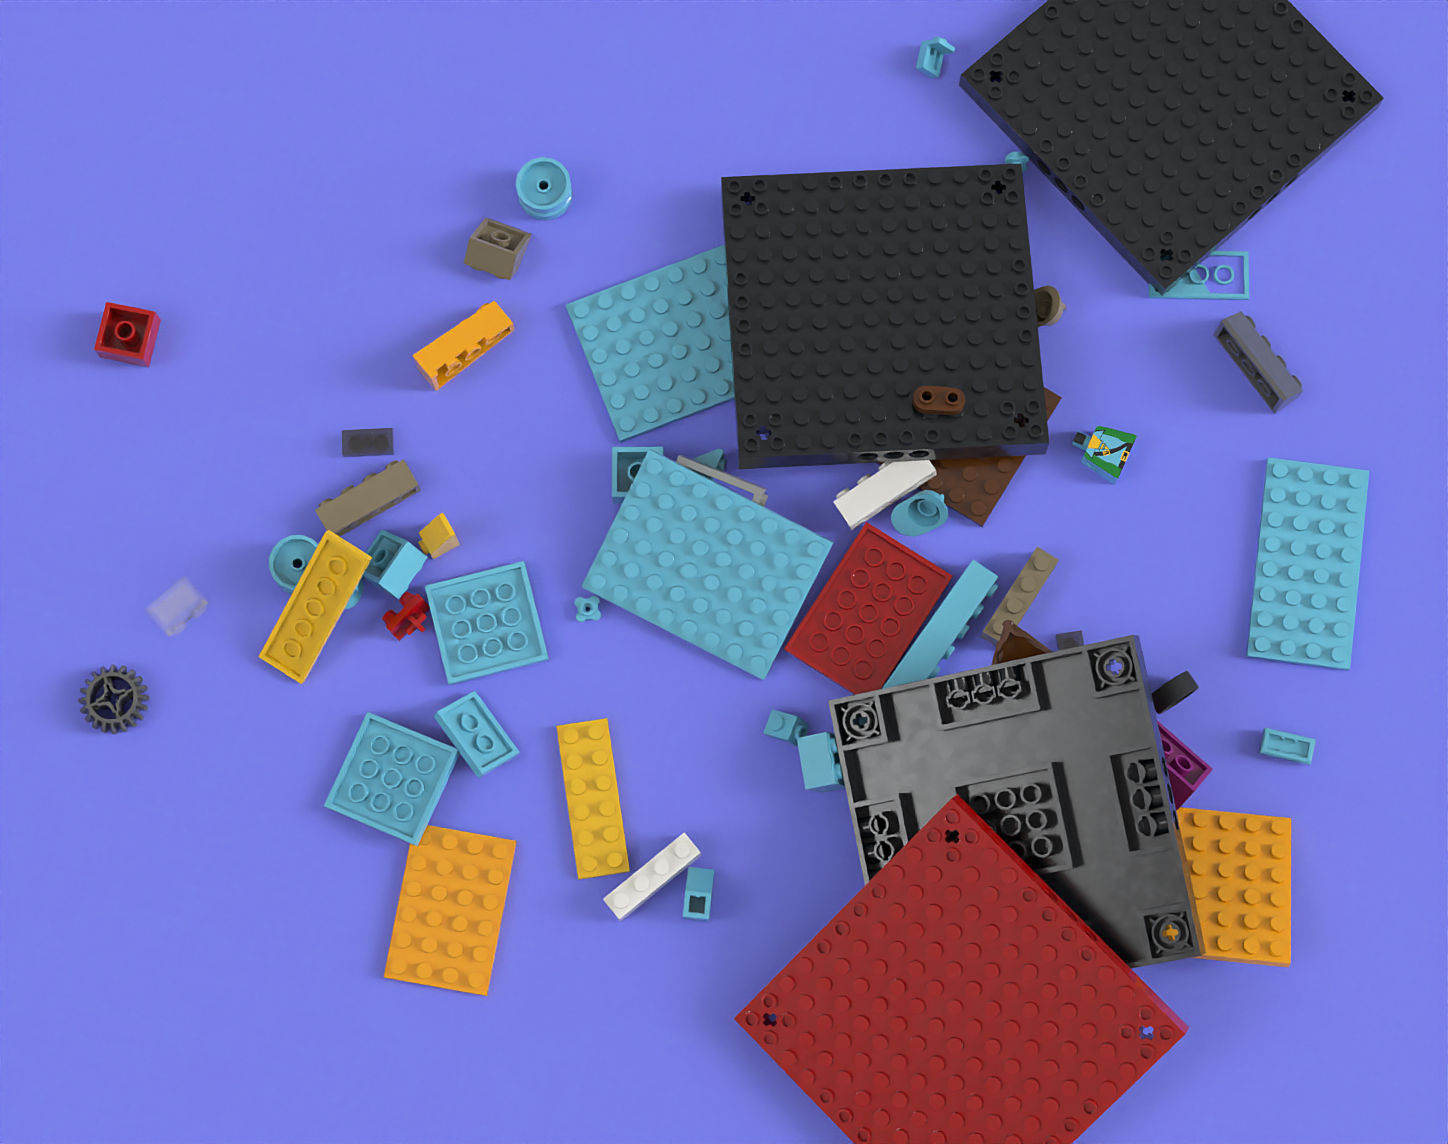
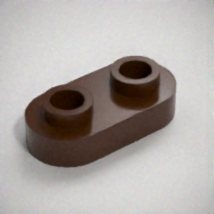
M922 386L915 391L913 396L915 409L925 414L956 415L963 410L965 404L963 392L954 387ZM928 395L931 397V399L926 401L922 398V396ZM953 396L957 401L950 402L948 398Z

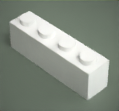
M929 460L885 462L878 468L879 472L873 476L870 474L865 475L857 481L858 486L851 490L849 488L842 490L836 495L837 499L833 502L850 529L854 530L936 476V470Z
M684 832L603 898L604 902L621 922L701 856V852Z

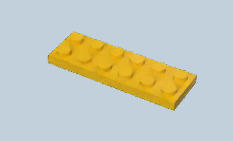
M326 531L258 657L298 683L302 684L305 682L372 557L332 531Z
M608 719L558 725L556 728L578 880L628 873L630 868Z

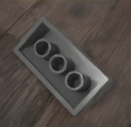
M1240 311L1223 319L1216 329L1214 337L1272 412L1276 414L1301 395L1303 392L1301 389L1302 384L1295 375L1291 376L1282 357L1276 356L1270 349L1271 344L1264 335L1260 336L1256 331L1254 321Z

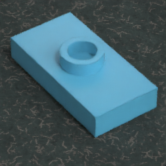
M1264 728L1258 754L1311 765L1316 739Z

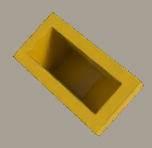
M444 513L435 517L419 532L422 540L418 544L425 555L430 553L433 560L460 545Z

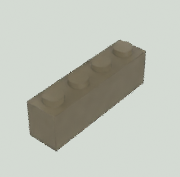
M395 460L387 464L384 471L366 476L363 479V483L356 487L351 485L343 489L341 495L335 499L328 498L318 505L319 508L315 509L325 529L341 537L420 492L421 489L405 460Z
M1036 547L980 637L996 646L997 641L1001 638L1002 623L1005 620H1011L1018 626L1059 560L1041 548Z

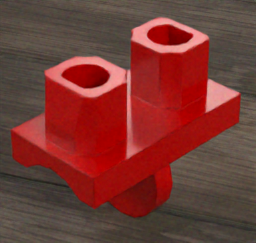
M407 591L399 600V603L404 608L398 614L391 609L382 616L383 621L387 625L386 628L399 641L406 634L411 635L416 629L421 633L426 630L421 623L427 618L425 614L430 609V606L418 593L413 595Z

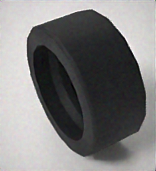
M1188 671L1177 675L1151 693L1154 708L1158 714L1169 710L1199 688Z

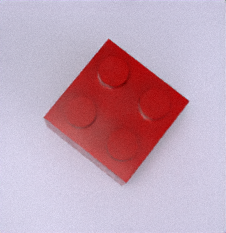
M106 302L94 350L100 358L149 367L161 319L155 311Z

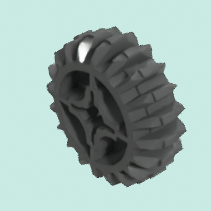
M111 665L110 672L103 666L100 669L101 675L93 671L91 674L95 679L92 682L89 679L84 681L89 686L88 689H80V692L86 695V697L78 699L80 704L86 705L80 709L82 714H88L85 717V721L88 723L93 721L92 727L96 730L101 727V732L105 734L111 728L112 734L115 735L118 733L119 727L125 733L128 731V723L135 728L137 724L134 719L136 717L140 720L144 719V716L139 713L140 710H148V706L142 704V702L150 700L148 695L142 694L148 690L146 685H140L143 682V678L141 676L135 678L136 672L133 669L127 673V667L123 665L119 670L116 665ZM112 681H126L132 689L117 690ZM104 686V694L96 699L95 702L98 690ZM113 693L119 697L115 705L109 702ZM133 697L132 706L125 714L124 706ZM111 709L116 719L102 718L97 710Z

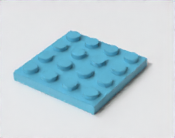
M524 561L425 586L449 686L549 660Z
M367 712L324 807L418 846L460 752L454 747Z

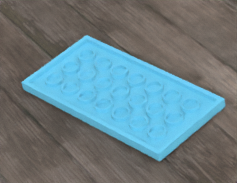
M1267 458L1248 631L1247 658L1344 671L1350 670L1369 470Z

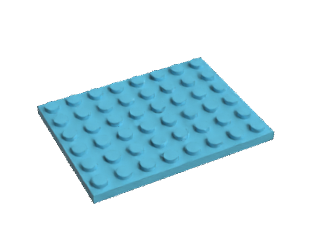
M724 245L566 304V309L620 443L734 400Z
M649 449L581 587L764 680L834 542Z

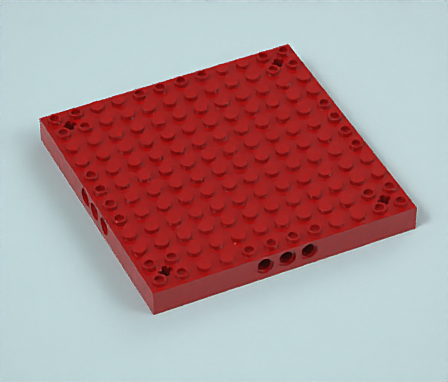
M958 794L951 798L734 1018L854 1144H1072L1165 1055L1189 1029L1168 1005ZM956 829L959 832L958 838L952 840L949 835ZM774 1013L777 1018L772 1022L769 1016ZM1151 1026L1154 1029L1152 1034H1144V1028Z

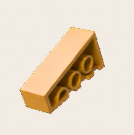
M495 301L490 304L485 303L475 314L464 319L457 326L412 355L417 369L437 391L515 330L514 324Z

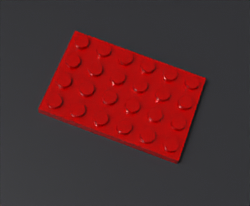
M866 522L785 646L784 651L854 695L879 690L889 678L953 578V575Z

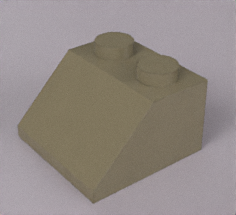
M485 217L469 238L463 264L469 265L478 271L491 273L499 279L511 280L521 264L532 234Z

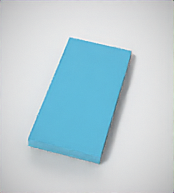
M1214 251L1209 255L1243 257L1244 294L1210 293L1204 284L1209 278V270L1206 266L1199 264L1163 296L1156 292L1155 288L1149 283V299L1249 300V252ZM1161 256L1160 259H1161L1162 261H1164V260H1166V259L1169 261L1170 258H1169L1168 256H1166V257H1164V258ZM1228 265L1218 266L1214 271V280L1220 285H1228L1234 278L1233 269ZM1196 268H1201L1205 271L1206 278L1204 280L1201 279ZM1222 268L1229 270L1231 273L1230 280H1219L1217 271Z

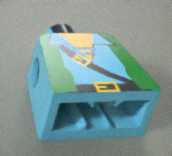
M1097 426L1092 437L1077 431L1072 445L1085 450L1081 460L1083 465L1109 482L1116 484L1137 436Z

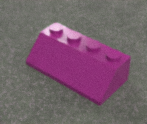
M1157 721L1176 810H1178L1213 769Z

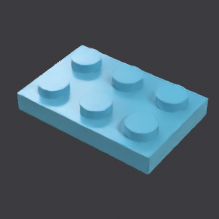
M476 691L442 708L434 715L436 721L478 779L515 758L520 753Z

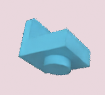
M933 37L931 40L922 41L916 69L930 78L939 77L944 54L954 53L955 47L941 37Z
M772 709L763 734L789 742L798 747L797 738L807 736L809 724L798 716Z

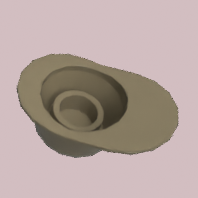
M1047 285L1035 289L1038 327L1054 325L1061 318L1063 311L1066 310V305L1062 303L1059 292L1055 287Z

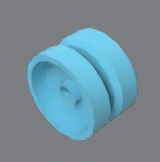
M540 157L527 162L517 174L516 189L520 206L526 214L534 219L547 221L556 219L566 212L571 204L573 192L569 173L563 164L552 158Z
M290 535L281 539L271 551L269 570L278 586L288 594L292 595L318 546L312 538L304 535ZM301 563L302 566L300 568H296V565Z

